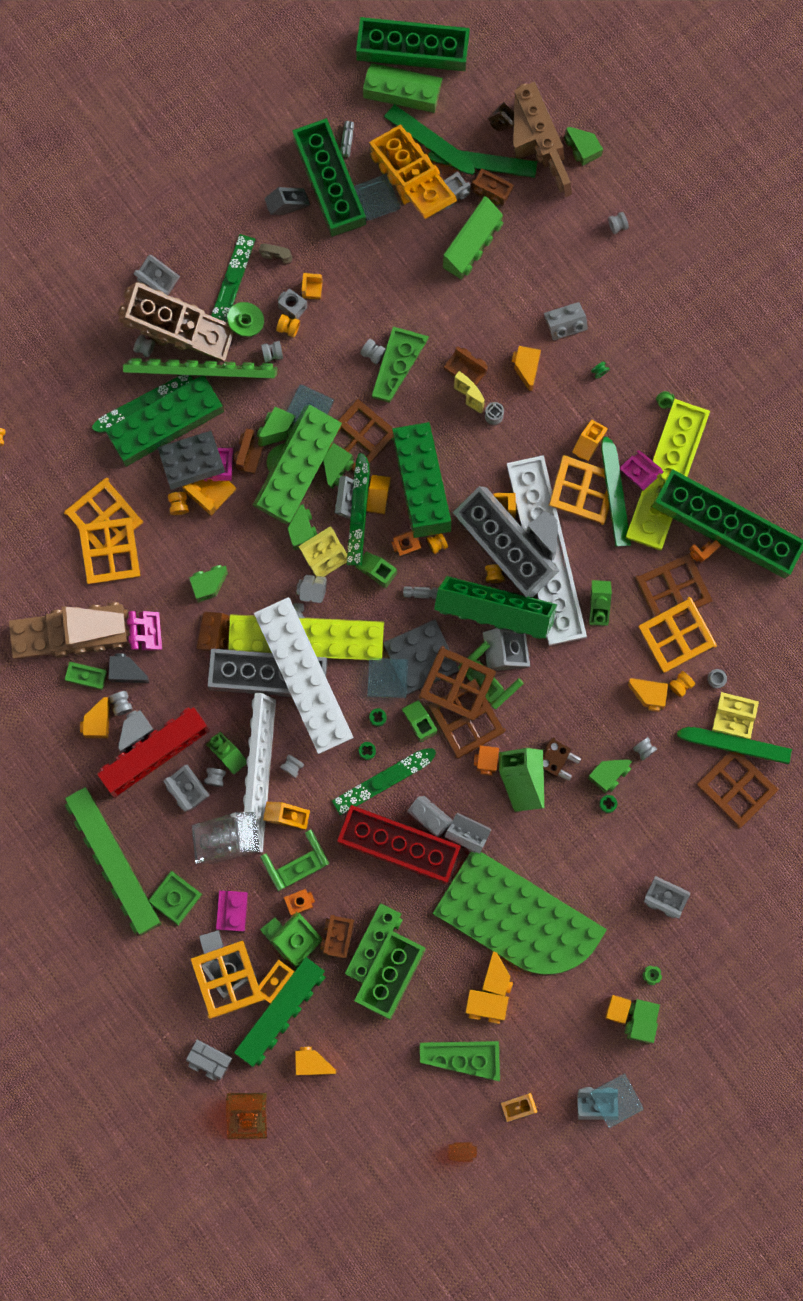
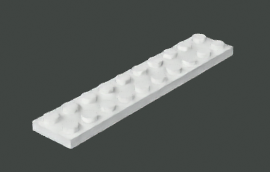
M544 455L507 463L512 491L516 493V508L519 521L524 531L527 532L528 525L544 511L548 514H553L558 521L557 550L552 563L559 569V572L537 593L539 600L557 604L553 626L547 635L548 644L552 646L587 638L557 509L548 506L552 488Z

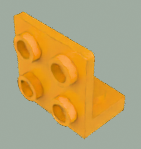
M203 479L182 486L183 491L211 516L236 491V487L230 481H213V479H207V481Z

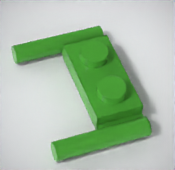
M485 641L467 659L483 665L477 659L490 645ZM469 668L465 676L470 681L476 679L481 688L486 675ZM493 678L485 697L491 706L497 709L524 683L518 678L510 687L504 690L502 685Z
M312 829L305 832V835L313 851L275 870L267 853L260 856L277 891L302 880L330 864Z

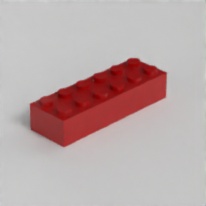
M194 707L184 709L180 713L181 716L176 720L170 719L164 724L163 729L151 732L147 740L137 742L131 747L132 750L127 754L125 752L121 753L115 758L117 761L111 765L108 763L99 769L100 772L97 775L114 798L210 732L208 726Z
M353 805L349 808L337 840L339 845L444 884L448 883L461 848L458 844Z

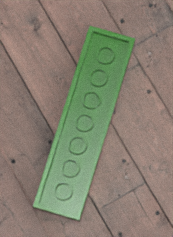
M131 358V360H128L123 365V372L275 378L277 367H273L272 363H262L260 366H254L252 362H243L242 365H236V362H224L223 365L217 364V361H206L204 364H198L197 360H187L185 363H179L177 359H169L166 362H161V359H149V361L143 362L142 358Z

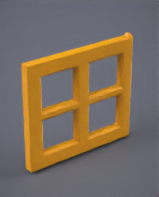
M563 455L548 506L604 525L609 511L607 488L605 494L588 489L592 474L605 478L604 469ZM568 465L585 471L581 486L564 480ZM562 486L579 491L575 506L559 501ZM587 494L603 499L600 514L583 509Z
M104 478L64 511V514L68 515L76 526L85 524L75 512L87 502L99 514L90 523L110 520L109 517L120 508L129 517L134 518V521H132L133 530L144 523L110 484L108 478ZM105 488L116 502L103 512L92 498ZM116 527L111 528L116 534L110 539L111 546H116L127 537L126 527L121 531ZM92 531L87 532L88 540L96 549L106 547V543L103 545Z
M129 517L77 526V529L80 531L87 584L141 577L132 523L134 518ZM125 526L128 544L111 546L109 528ZM104 529L106 547L90 549L87 532ZM129 552L132 570L115 572L113 554ZM108 555L110 573L94 575L91 557Z
M690 597L686 601L638 626L663 673L712 647H717L715 640ZM688 608L696 623L679 631L672 616ZM665 620L672 636L656 643L649 628ZM698 627L706 642L690 650L682 635ZM676 640L683 655L667 663L659 648Z
M244 941L191 958L209 1019L264 1000ZM239 951L244 969L228 975L222 957ZM217 959L223 977L206 982L201 964ZM247 977L253 995L237 1001L231 982ZM226 985L232 1003L215 1008L209 990Z

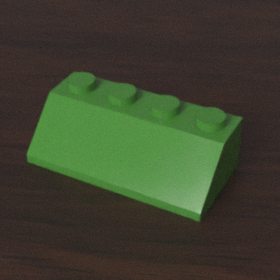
M371 63L365 78L363 98L435 113L443 78Z
M486 196L443 255V269L461 280L464 275H469L473 268L471 266L473 262L481 258L483 248L490 245L493 240L492 235L495 231L498 232L504 223L502 222L503 214Z
M390 930L354 1001L391 1020L426 948Z

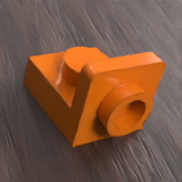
M717 540L713 543L709 541L701 548L702 551L693 544L689 548L691 551L690 555L695 561L702 563L721 544Z

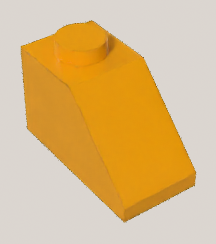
M519 346L518 352L514 351L512 362L515 363L514 369L527 389L532 391L541 350Z
M591 420L581 433L572 453L576 454L580 459L589 461L608 428Z
M633 678L629 679V688L644 707H649L648 710L655 712L664 709L668 684Z
M103 697L84 715V721L80 722V733H83L85 738H109L110 700L108 697Z
M266 801L263 821L307 830L310 810L283 802Z
M493 951L482 991L505 996L506 993L510 994L513 982H510L511 977L498 953Z
M300 1047V1051H295L296 1075L336 1074V1069L316 1050H312L311 1047Z

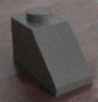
M278 187L264 198L270 215H285L310 205L304 188Z
M117 653L115 656H110V682L149 683L148 676L130 657H126V654Z

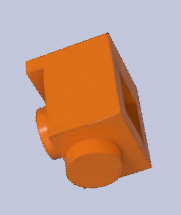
M412 530L394 536V541L391 542L395 553L399 552L400 556L422 547L419 537L413 538ZM403 539H408L410 543L404 545L402 541Z
M306 889L284 897L291 917L296 912L303 913L313 909L312 903H315L311 891L307 893ZM298 898L304 899L302 905L296 903Z

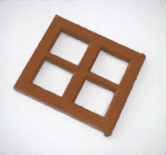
M359 399L338 420L342 423L338 432L342 429L353 438L344 450L349 452L359 443L370 452L366 456L369 465L393 439V427ZM358 410L370 419L359 433L347 424ZM374 423L387 433L376 446L363 437ZM355 463L353 464L352 468L350 469V470H352L353 472H355Z
M690 554L635 577L654 617L661 614L655 602L656 600L672 594L678 605L684 602L679 590L694 583L702 596L701 599L694 601L695 606L700 608L713 602ZM686 564L693 579L676 586L669 571ZM662 575L669 589L652 596L646 581ZM687 608L675 614L674 616H672V618L675 619L686 613H689L690 611ZM664 620V621H662L661 623H659V624H657V625H658L659 627H661L662 624H664V623H666V622H665V620Z
M441 646L421 689L419 698L429 700L475 721L496 671ZM444 657L462 664L455 680L438 673ZM469 668L486 675L480 690L462 683ZM435 677L453 684L446 700L429 693ZM460 688L477 695L471 710L453 703Z
M476 679L465 684L474 689L480 690V686L477 683ZM460 688L454 700L455 704L463 707L458 697L469 691ZM486 697L476 718L486 713L495 729L482 737L477 733L471 719L463 716L447 724L439 710L442 706L435 703L428 705L454 750L455 758L459 759L480 747V745L482 746L506 732ZM467 724L476 740L461 748L452 731Z
M731 751L697 784L737 824L738 828H742L779 790L743 754ZM734 758L748 770L738 782L733 780L723 770ZM719 773L733 786L722 798L708 785ZM753 777L767 789L757 801L743 789ZM738 792L752 805L741 817L727 804Z

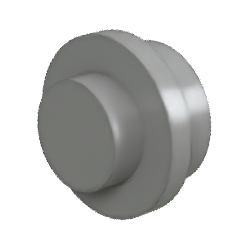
M714 669L708 674L707 680L711 687L721 688L726 684L727 676L724 671Z

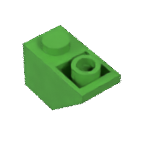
M572 127L566 128L564 140L568 146L572 147L575 160L577 162L580 161L582 166L602 156L603 148L595 134Z
M274 407L272 413L268 412L265 418V426H261L258 430V445L262 447L286 440L294 426L295 415Z
M335 443L332 444L323 459L327 482L331 489H334L335 486L338 487L340 476H343L346 470L349 471L354 464L353 455Z
M304 504L299 506L288 527V533L294 550L299 549L298 546L317 535L315 526L311 527L309 520H312L310 510H305Z
M367 551L362 556V565L355 566L385 589L397 575L395 567Z
M217 565L212 567L211 571L205 573L199 571L189 578L198 603L217 596L228 575L226 566Z
M592 580L589 625L608 626L612 595L611 581Z
M419 700L402 709L420 743L437 734L434 723Z
M221 732L213 736L206 744L233 775L247 764V760Z
M630 760L601 761L589 775L588 779L604 793L608 790L612 792L619 784L617 779L621 775L625 777L631 770L629 766L632 762Z

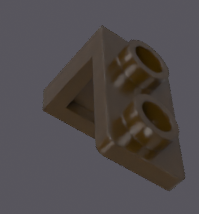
M503 102L487 119L490 121L492 128L501 132L514 125L512 121L514 119V112Z

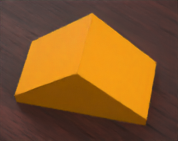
M372 475L366 512L385 515L391 477Z
M531 1093L501 1103L507 1122L537 1113Z

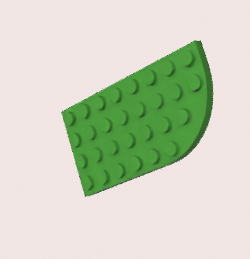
M470 852L433 912V915L491 951L497 952L499 956L515 966L531 973L544 975L562 973L581 964L593 953L607 930L482 852L480 854Z

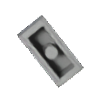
M305 575L303 580L299 579L296 595H300L299 599L301 601L309 602L312 600V602L321 603L326 592V577L317 576L315 578L313 575Z
M419 796L407 812L432 834L442 836L453 820L435 804L430 803L431 801L428 798Z
M197 1039L186 1061L189 1062L188 1067L197 1072L202 1069L207 1072L205 1076L216 1081L217 1078L222 1080L233 1058Z

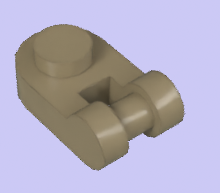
M270 244L260 245L259 253L262 254L263 258L272 259L274 257L282 259V262L285 264L292 262V255L288 248Z

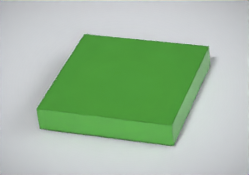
M171 871L148 901L179 926L203 894Z
M296 912L270 941L297 968L305 957L321 943L322 938L303 916Z

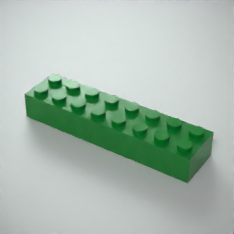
M674 469L667 475L651 506L714 541L717 540L721 545L784 579L791 575L803 551V539Z

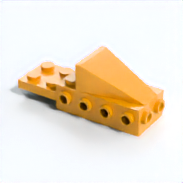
M401 124L369 142L372 160L374 163H379L382 173L387 174L392 185L395 184L402 203L405 205L411 201L424 219L457 201L455 194L439 176L440 172L437 166L431 163L428 155L423 153L420 145L415 143L411 134L406 132Z

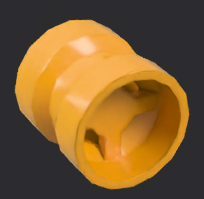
M282 314L276 331L280 333L285 332L288 336L294 338L298 332L300 320L296 318L290 319L288 315Z
M174 492L168 495V501L171 503L169 508L171 515H183L189 512L188 505H186V492Z
M681 671L678 674V678L672 680L668 686L678 697L682 698L686 694V690L691 689L695 682L687 673Z

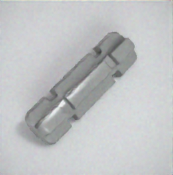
M352 121L344 122L340 149L342 157L350 156L354 123Z
M405 586L403 588V596L411 598V596H414V598L432 597V599H436L438 588H412Z

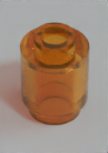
M454 1142V1144H449V1160H454V1162H473V1158H477V1146H473V1142Z

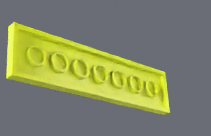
M674 399L653 458V462L663 470V473H659L656 476L657 479L644 491L642 490L626 539L660 551L662 550L673 518L651 506L672 469L686 477L688 476L710 413L709 410Z
M230 614L228 650L272 653L255 615ZM299 618L316 657L382 660L384 621Z

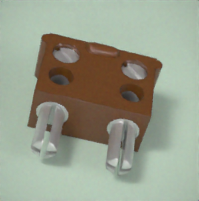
M553 737L548 741L543 751V770L555 778L559 775L569 781L572 775L562 770L566 759L578 764L581 758L570 753L572 749L556 741ZM562 749L564 754H561L559 750ZM554 766L555 771H552L550 767Z

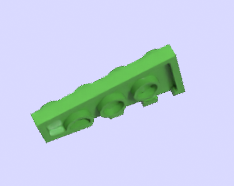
M393 326L372 398L391 402L427 343L429 336Z
M499 1041L420 1043V1063L500 1081Z

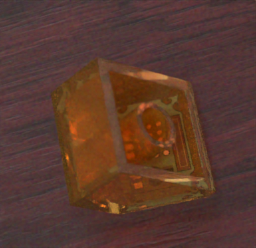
M227 1093V1139H267V1093Z

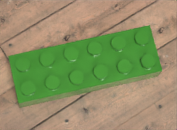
M310 404L304 406L252 506L284 524L290 523L342 423Z

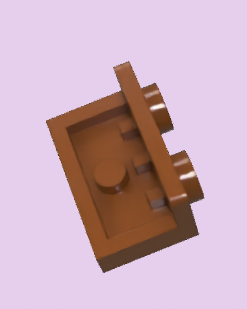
M484 169L480 170L476 179L471 183V190L476 195L486 196L493 204H500L504 206L514 189L513 184Z
M457 346L454 354L444 366V370L454 377L460 371L477 387L486 375L488 366L482 359L473 357L466 348Z
M246 428L245 434H241L239 440L241 445L240 451H236L234 456L237 470L252 474L256 473L264 447L258 445L259 438L255 436L254 430Z
M204 612L196 649L201 651H211V649L227 650L230 616L224 613Z
M331 915L330 919L326 918L324 930H327V936L322 938L320 949L324 950V955L347 959L354 925L353 919L337 917L335 915Z

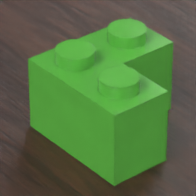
M639 999L631 1003L629 1014L632 1015L631 1021L627 1022L625 1027V1034H628L627 1039L647 1044L654 1043L660 1004Z

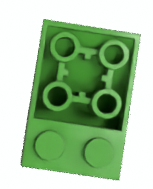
M523 748L499 752V772L514 812L544 808L543 750Z

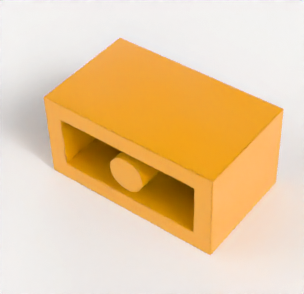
M280 960L276 962L259 985L261 995L270 1004L294 973L292 969Z
M469 990L465 1014H469L470 1019L480 1020L481 1017L489 1018L488 1022L500 1024V1020L505 1021L509 997Z

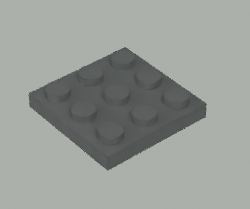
M212 431L158 447L171 490L225 473Z
M436 619L383 643L407 695L422 689L440 647L444 646L445 649L450 651ZM444 657L438 673L449 677L458 673L459 669L455 661ZM435 677L433 684L442 679Z

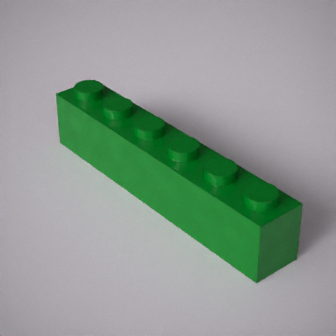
M305 957L234 1053L252 1067H255V1065L260 1066L266 1058L264 1053L267 1049L272 1050L277 1044L278 1040L276 1037L279 1033L284 1034L289 1028L290 1024H288V1021L291 1017L296 1018L301 1012L302 1008H300V1005L303 1001L308 1002L313 996L314 992H312V989L315 985L320 986L326 978L324 976L325 971Z

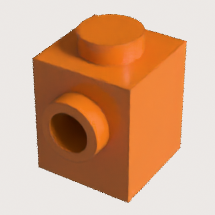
M480 745L479 754H475L474 766H477V771H481V775L492 776V773H496L499 748Z

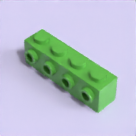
M380 903L345 975L363 984L389 931L399 929L403 921L400 918L401 913Z

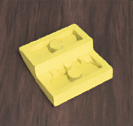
M458 371L454 380V388L466 395V405L482 413L484 398L481 392L467 376Z
M331 526L298 546L316 577H324L347 563V553Z
M721 692L712 731L751 739L759 701Z

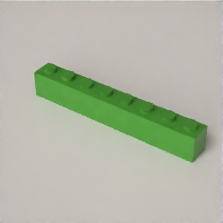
M84 787L66 797L67 804H65V807L69 814H74L77 819L74 823L78 831L83 830L86 836L83 840L88 849L92 847L95 853L92 856L96 864L102 865L104 871L101 873L106 882L110 881L114 887L111 889L116 899L120 898L123 904L120 906L125 916L129 915L132 920L129 924L133 932H138L142 936L161 925L158 916L149 903L146 894L89 790Z

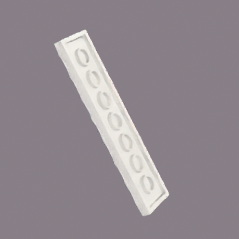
M288 597L255 612L254 615L318 754L353 739L354 737L290 598Z
M255 693L252 700L253 717L250 720L252 730L251 737L248 740L250 753L247 757L248 775L245 777L246 794L243 798L245 809L241 819L243 831L240 835L241 848L263 853L266 821H263L268 799L276 700L263 693Z

